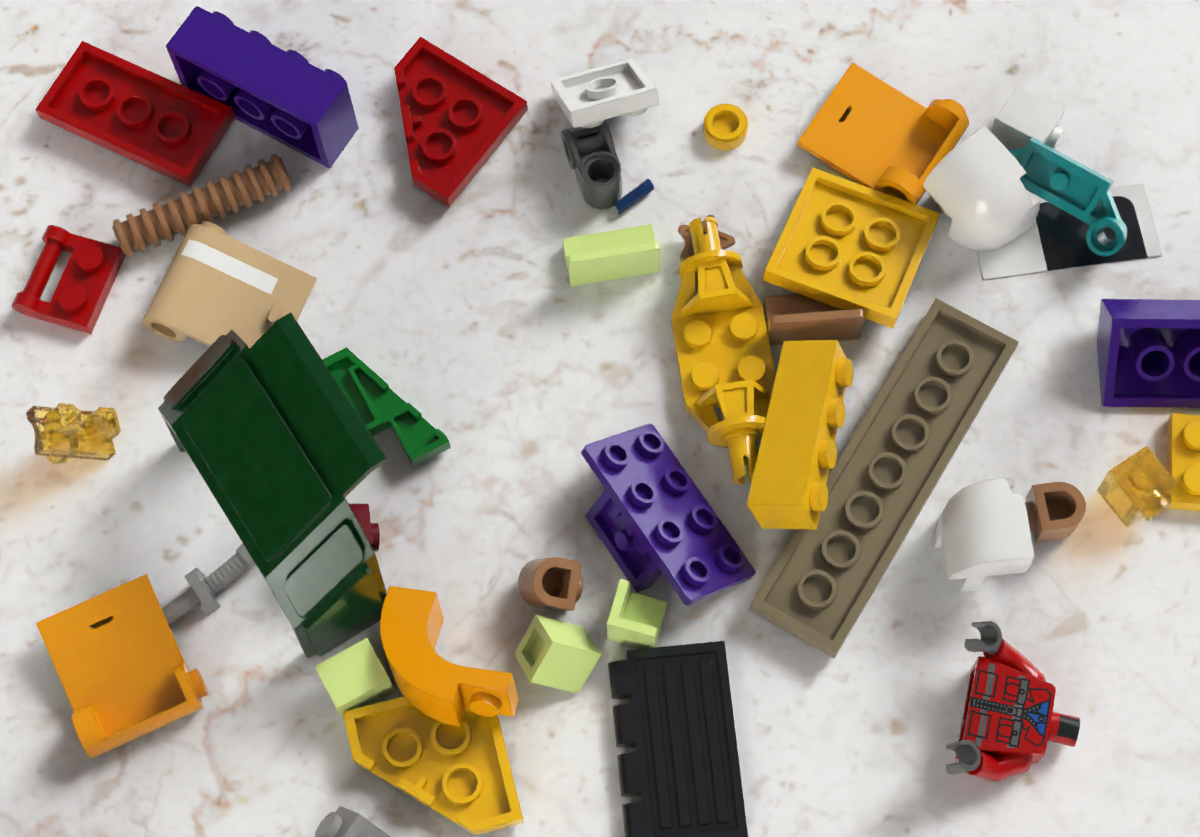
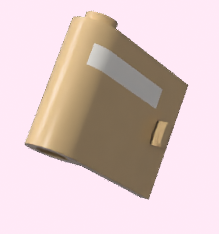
M203 221L201 225L191 224L142 321L150 330L170 340L182 342L188 336L209 347L221 335L226 336L232 329L251 348L278 319L292 313L296 321L298 320L317 278L226 236L225 230L220 226Z

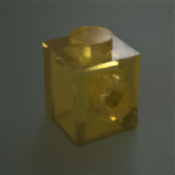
M1146 446L1109 470L1098 487L1097 492L1127 528L1142 517L1150 521L1165 511L1171 505L1167 498L1178 483L1149 447Z

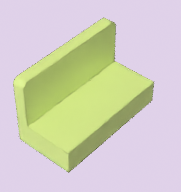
M652 224L562 238L570 287L660 272L659 242L655 241Z

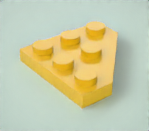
M405 696L343 712L352 758L358 766L474 835L524 823L498 715L484 717L471 710H465L461 726L458 727L437 721L415 708Z

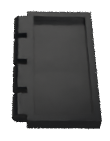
M725 641L627 650V660L608 663L611 698H631L632 702L612 707L616 747H636L637 751L617 756L621 796H641L642 802L622 805L625 837H748Z

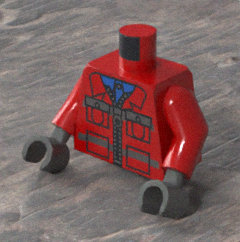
M972 622V627L979 630L981 640L966 639L964 643L965 648L970 652H983L985 657L978 656L971 668L958 742L946 745L947 750L951 749L956 752L955 759H959V762L946 765V771L950 775L966 772L972 776L998 782L1027 772L1033 764H1037L1045 755L1047 741L1074 747L1079 734L1080 718L1053 712L1056 687L1046 682L1044 674L1002 638L1001 630L995 622Z

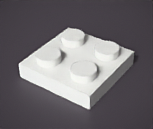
M634 57L550 80L553 96L573 128L597 127L603 124L605 119L620 115L637 116L646 112L647 108L660 104L657 87Z

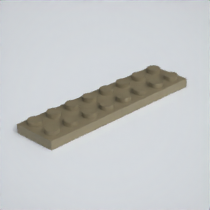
M936 298L837 460L835 467L828 475L826 482L828 504L826 510L820 512L817 530L796 529L751 602L749 610L835 659L1011 359L1019 342Z

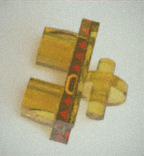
M59 403L54 408L33 406L26 412L27 420L32 424L35 433V454L46 456L51 463L65 464L71 458L109 460L116 455L112 439L120 433L121 429L114 408L99 407L93 412L79 410L74 404Z

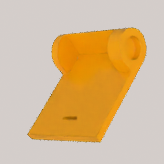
M852 62L796 145L860 185L917 205L926 192L923 184L927 176L955 148L969 126V119L964 107L955 100L935 99L925 108Z
M147 574L36 623L74 713L71 714L78 738L91 759L204 708L201 698L209 695L207 687L197 668L189 671Z

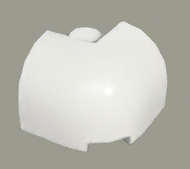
M983 125L951 150L935 166L923 184V187L933 197L937 207L946 216L952 218L947 236L960 246L972 250H997L1013 242L1033 226L1040 208V200L1035 196L1030 198L1020 180L1027 172L986 125Z
M1014 477L982 480L962 488L948 500L934 532V548H943L947 579H958L960 592L979 591L987 576L1026 573L1035 558L1023 493L1013 494L1011 491L1015 487Z

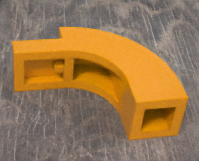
M389 586L381 611L380 635L392 675L405 698L425 715L437 721L458 727L461 726L465 710H471L484 717H494L496 715L514 717L519 699L512 673L456 665L446 661L435 652L444 620L437 593Z

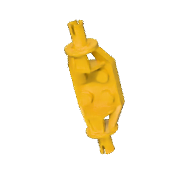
M700 217L692 220L688 225L694 255L681 262L678 268L682 281L671 317V328L684 406L690 416L706 432L709 444L718 447H728L733 483L745 485L746 465L751 484L758 456L756 442L761 441L776 377L763 305L741 270L743 267L741 256L734 251L721 250L717 219L705 217L707 227H705L704 234ZM695 285H698V293L695 295ZM720 407L723 421H719L714 408Z

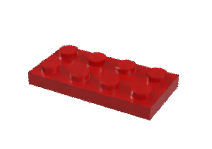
M84 41L80 43L35 109L41 119L190 187L236 117L232 107Z

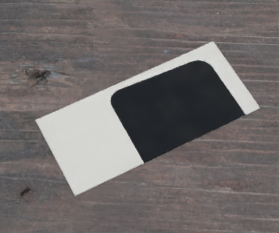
M1144 184L1110 188L1121 220L1127 227V240L1124 246L1115 254L1100 256L1092 252L1086 241L1089 225L1038 197L1040 208L1035 222L1030 229L1013 242L997 250L977 251L983 280L1162 256ZM1105 227V236L1110 240H1115L1116 234L1114 230Z

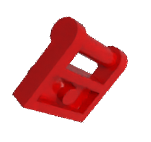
M48 225L42 237L45 244L23 292L16 294L12 307L26 316L92 334L126 255H124L121 247L75 235L58 226ZM61 252L72 253L50 303L40 300Z

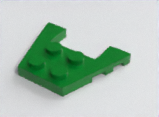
M347 347L322 359L370 434L374 436L388 428H392L413 467L451 448L447 436L442 431L436 430L428 423L416 408L402 400L389 388V385Z

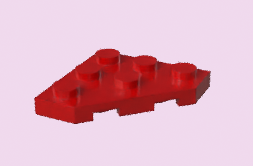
M420 37L394 67L411 175L414 186L450 207L528 111L527 101Z

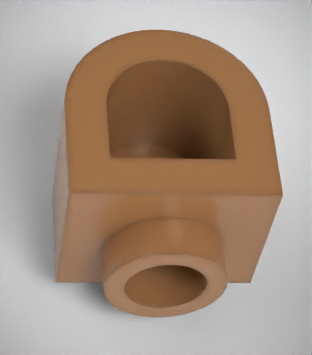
M1066 482L1032 485L1026 496L1025 506L1030 531L1033 530L1035 543L1061 540L1069 537L1079 525L1086 511V502L1082 493L1075 486Z
M559 557L535 559L528 562L522 568L518 578V588L522 598L528 604L535 607L554 611H574L575 603L580 599L583 590V578L580 575L582 562Z

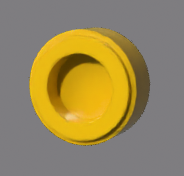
M719 104L706 113L703 134L706 141L712 147L719 150H732L739 147L745 141L748 119L739 107L732 104Z

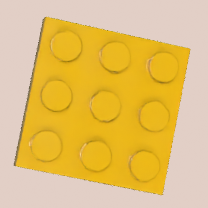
M812 167L765 268L763 281L841 310L863 309L865 319L894 329L938 223L940 213Z

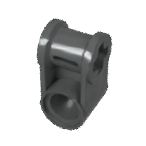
M605 120L603 124L597 127L585 128L572 133L569 129L562 130L561 137L569 165L575 172L586 203L597 209H609L615 206L614 202L617 203V200L619 201L622 196L621 164L615 151L607 121ZM600 178L609 179V181L603 183L594 182Z

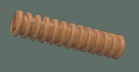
M273 154L271 155V161L265 163L261 159L258 161V166L252 168L249 164L244 167L245 171L239 173L237 170L232 171V177L227 179L222 175L218 177L219 182L215 184L208 181L203 189H199L198 186L193 187V193L191 194L179 193V199L173 201L172 197L166 199L167 203L162 206L157 202L153 204L152 210L147 211L145 208L139 210L140 215L135 217L132 213L126 215L127 220L120 222L119 219L113 220L112 228L124 255L132 258L135 256L134 251L140 249L144 253L148 251L147 246L154 244L155 247L161 246L160 241L165 238L170 242L174 240L173 235L180 233L181 236H185L191 224H201L203 221L214 223L213 219L216 217H220L221 220L226 219V213L228 212L240 213V207L252 208V202L257 200L261 204L266 202L265 197L272 195L273 198L279 197L278 192L281 190H285L286 193L291 192V186L293 185L281 157Z

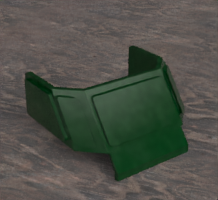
M292 313L275 321L251 348L231 329L226 336L221 335L175 383L164 396V402L159 406L158 410L180 452H187L290 622L307 658L313 657L316 654L320 657L381 619V611L387 592L376 554L345 497L373 470L387 463V458Z

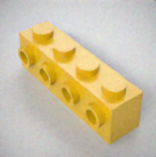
M838 340L783 341L747 500V506L761 528L817 530L820 512L825 511L827 508L828 488L826 482L829 469L835 467L837 460L835 439L837 429L841 428L845 421V405L843 402L845 390L853 382L852 361L846 358Z

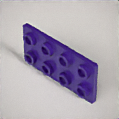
M646 424L587 444L582 449V456L605 488L585 517L637 593L650 588L663 573L681 601L689 606L748 581L756 574L752 564L654 425Z

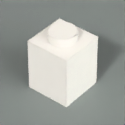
M1017 85L996 116L991 132L1007 150L1024 147L1032 138L1056 149L1065 130L1059 127L1065 110Z

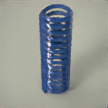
M650 179L644 180L634 190L632 189V192L629 191L622 199L617 200V203L614 202L615 207L620 211L618 214H622L624 210L626 211L639 199L641 200L651 190H654V185Z

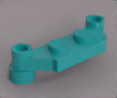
M1035 138L1030 139L1024 147L1008 150L1027 172L1020 178L1027 191L1089 225L1086 241L1092 252L1100 256H1110L1124 246L1127 240V227L1121 220L1110 192L1114 181ZM1105 227L1114 230L1116 234L1115 240H1110L1105 236Z

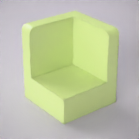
M620 579L607 621L608 640L640 649L655 648L668 602L630 592V581Z
M536 614L515 650L514 656L531 683L578 693L583 688L601 653L582 626Z
M368 638L316 666V671L342 719H344V711L374 704L396 692Z

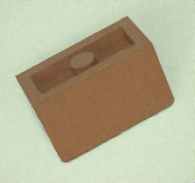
M801 294L764 297L763 302L770 346L783 345V341H843L860 339L865 319L863 309L841 310Z

